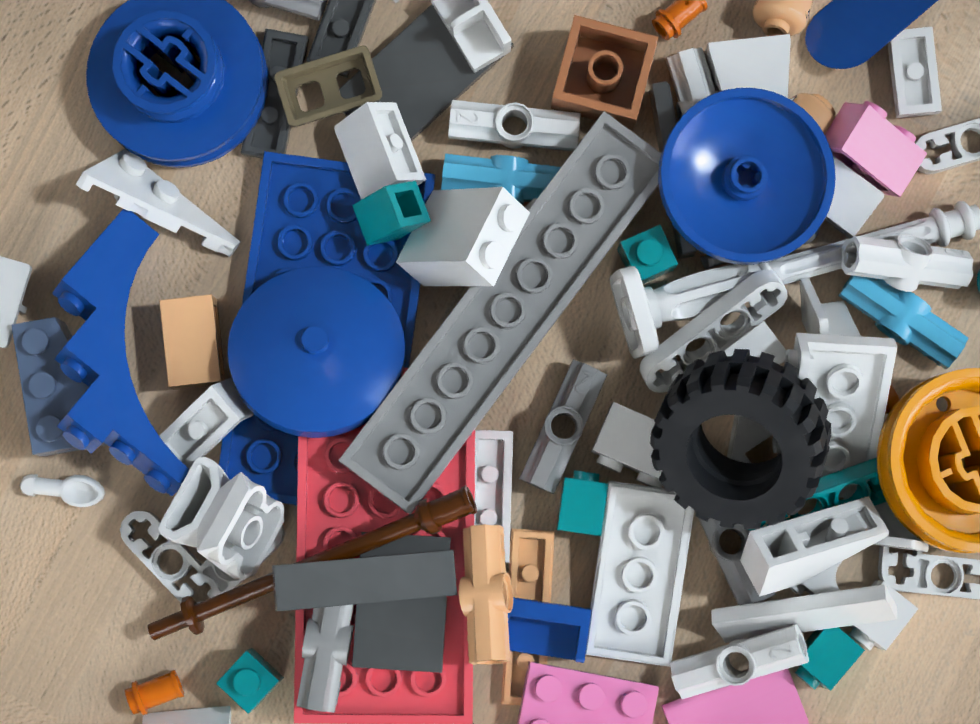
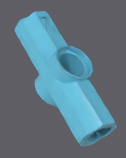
M445 154L441 190L504 187L523 205L524 202H531L533 199L538 198L561 167L531 164L527 159L509 155H494L488 159Z
M851 275L838 295L874 320L875 326L886 336L894 338L896 342L907 346L909 344L944 369H948L957 359L969 339L933 314L930 305L912 292L893 288L883 279Z

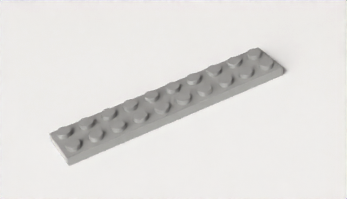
M603 111L528 210L530 214L495 285L470 286L338 461L411 515L418 506V502L424 498L659 185L658 169L661 153Z

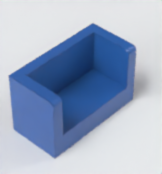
M513 597V609L508 613L510 651L570 659L575 662L584 663L592 610L590 608Z

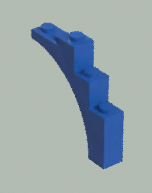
M122 209L61 279L52 292L66 312L73 316H80L85 320L83 325L58 353L55 360L61 364L60 368L67 377L78 383L83 382L89 387L57 427L63 431L64 438L73 447L79 450L86 449L91 454L104 442L110 447L109 451L114 458L125 465L132 464L145 475L144 479L150 487L160 493H168L172 497L178 492L190 469L174 455L148 420L131 380L125 346V317L130 289L138 267L148 249L159 236V233L132 211Z

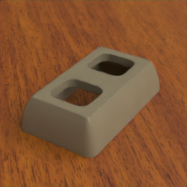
M364 45L291 67L275 74V82L287 121L293 127L359 108L366 102H378L382 97V91L369 49ZM357 69L362 74L366 87L365 92L361 95L345 99L341 96L337 76L341 73ZM317 82L322 90L325 101L324 105L320 108L304 112L300 109L296 89L300 86Z

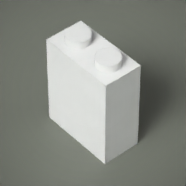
M504 187L433 190L425 204L431 222L411 232L396 263L423 286H494L530 212Z

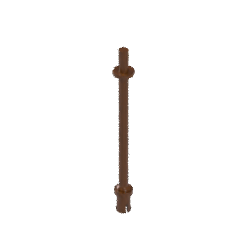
M466 485L459 490L432 501L429 498H425L418 502V507L413 514L296 563L351 559L419 530L436 534L442 530L443 525L469 514L477 513L476 503ZM273 572L198 604L191 596L183 597L180 603L181 611L148 624L150 637L153 640H157L186 627H189L190 631L195 635L203 633L205 619L273 592Z

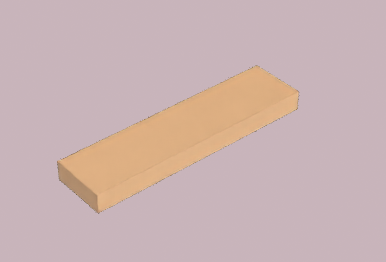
M511 529L509 576L513 587V597L551 603L555 531ZM510 651V662L503 663L501 704L521 705L529 661L547 665L548 656Z

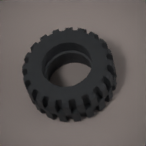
M735 349L732 356H726L725 351L710 353L706 362L702 359L695 360L687 366L684 374H678L672 382L654 420L655 424L650 437V445L654 449L651 459L654 469L656 471L662 470L659 481L667 492L673 490L676 493L674 500L681 507L686 509L690 506L697 511L695 516L708 522L709 518L720 521L721 527L732 529L735 524H744V529L746 530L759 529L763 521H767L768 525H775L784 521L787 513L794 515L805 506L806 499L811 498L818 487L832 436L831 423L826 419L829 411L824 399L820 397L814 399L817 388L809 378L800 380L797 377L799 369L788 362L784 366L773 362L774 355L762 352L760 357L750 356L749 349ZM721 415H737L749 418L761 424L773 435L780 447L781 454L771 460L760 463L735 461L724 456L711 445L704 434L702 423L710 418Z

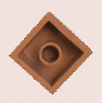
M574 15L552 97L551 109L581 113V117L596 121L605 111L626 128L634 130L659 37Z

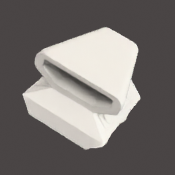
M202 456L198 457L191 466L162 518L158 531L163 537L172 542L196 547L198 553L234 580H244L257 573L285 521L283 517L284 505L282 502L267 495L263 486L252 482L242 472L230 480L220 465L212 459Z

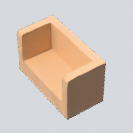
M210 294L160 300L168 387L173 390L207 387L226 380L217 299Z

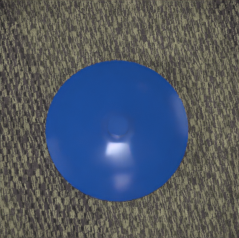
M728 89L712 94L696 103L672 128L663 146L659 161L658 184L660 196L665 211L674 227L686 241L702 253L732 264L754 265L767 263L784 257L802 246L816 233L829 212L835 191L834 159L830 145L820 126L811 115L794 101L764 89Z
M331 267L299 268L268 280L256 289L243 303L233 321L229 334L228 364L235 388L242 401L263 422L279 431L295 436L308 438L331 437L352 431L367 423L401 379L405 364L404 332L401 321L391 302L376 286L354 273Z

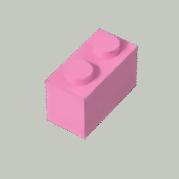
M865 101L864 104L845 102L825 133L832 155L885 195L901 197L927 153L914 143L916 137L910 131L903 127L892 125L886 120V111L878 105L869 101Z

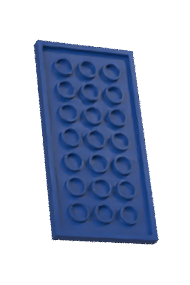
M264 151L242 305L261 285L291 270L305 267H331L354 273L376 286L387 297L397 312L404 332V368H409L421 284L397 264L396 261L411 233L398 240L367 246L352 206L360 201L361 198L347 162ZM424 173L426 180L418 185L425 204L435 186L436 175L431 173ZM255 414L241 421L222 439L219 459L220 467L230 480L242 472L252 482L263 486L266 494L271 498L285 504L297 505L298 436L284 433L269 426Z

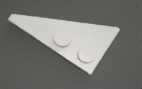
M126 149L83 171L75 184L87 192L93 184L114 194L117 206L127 211L138 213L144 219L174 233H177L180 226L188 228L204 236L201 243L202 246L215 252L223 253L228 257L233 255L241 243L184 197L173 183L163 180L147 167L141 157L128 152Z

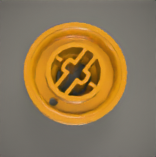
M980 368L951 371L929 378L911 388L899 399L888 414L881 430L877 448V472L880 486L896 518L909 532L923 542L941 550L955 553H980ZM940 397L944 398L948 404L944 412L940 411L936 405ZM962 458L965 459L966 466L964 467L962 465Z

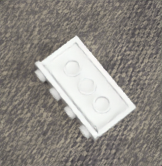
M796 333L794 349H787L785 363L788 362L799 369L797 377L800 380L805 378L811 380L817 388L814 399L819 397L824 399L829 411L826 419L831 423L832 436L821 477L877 457L878 442L884 423L897 352V344L894 338ZM773 437V452L777 453L778 456L781 454V450ZM853 483L845 486L840 491L839 497H851L857 489V484Z

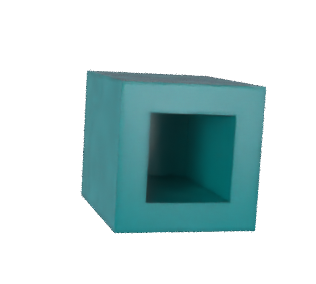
M416 180L384 186L352 205L367 246L398 240L431 222Z
M661 225L621 241L617 248L624 266H635L643 284L674 271L678 265Z
M574 470L573 478H563L556 530L601 536L608 483L599 482L600 474Z
M839 627L816 630L805 641L809 662L798 665L799 668L795 671V674L814 690L821 685L823 688L831 691L865 650Z
M251 648L243 653L216 684L249 714L255 710L284 677Z

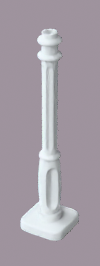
M958 201L954 206V210L943 212L939 208H933L929 213V217L861 236L896 241L901 234H911L924 239L930 244L937 243L940 247H946L950 243V239L962 236L966 240L973 239L976 231L980 230V209L975 204L969 206L964 201ZM845 240L781 257L767 263L754 265L733 264L704 270L676 279L654 290L651 286L643 287L640 274L635 266L618 269L610 276V285L633 359L640 358L658 349L659 340L656 329L662 327V322L698 316L757 271L772 270L778 274L785 285L799 281L801 278H810L842 269L841 249ZM765 289L761 293L767 294L769 291Z

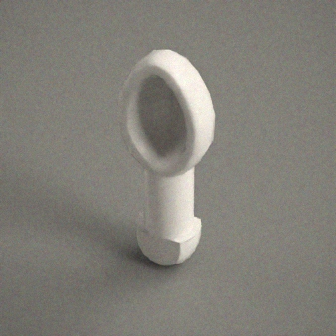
M29 474L24 476L20 482V489L25 495L35 497L38 494L61 497L69 505L80 508L97 504L105 495L104 487L98 481L86 475H72L64 480L38 477L37 474Z

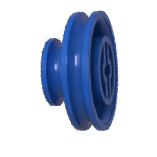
M128 0L117 8L99 29L91 46L87 61L86 84L91 106L102 126L129 152L147 162L165 167L185 168L199 166L219 159L242 143L256 125L261 116L268 93V67L263 48L244 17L225 0ZM182 42L188 43V45L200 58V63L196 60V58L192 55V53ZM157 53L181 73L185 71L194 84L187 89L168 73L164 72L163 74L150 58ZM142 76L161 97L155 96L142 84Z

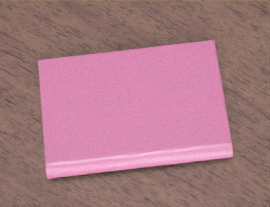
M789 668L750 679L749 682L743 685H729L685 699L680 698L662 705L668 724H809Z

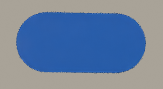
M832 0L810 21L805 36L807 49L818 63L834 69L856 67L874 56L938 0Z

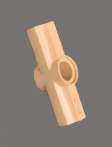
M473 525L463 529L465 577L461 578L459 584L460 605L463 614L467 617L469 663L473 665L502 664L510 662L508 613L513 609V587L510 576L506 573L504 529L500 525Z

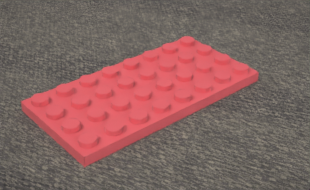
M404 368V371H403L402 376L404 375V373L407 371L408 368ZM366 423L352 431L331 437L308 438L298 436L296 562L361 535V532H370L409 515L338 461ZM475 430L423 499L429 498L432 501L459 490L466 485L475 501ZM469 514L443 525L442 530L436 534L423 530L410 534L451 538L450 550H454L457 595L447 596L442 673L352 667L356 618L355 604L350 625H353L351 646L347 665H343L341 686L335 712H321L297 707L305 659L302 658L303 641L309 618H312L314 608L295 610L294 723L473 724V664L469 663L467 617L463 614L460 605L459 584L461 578L465 577L463 529L474 525V514Z

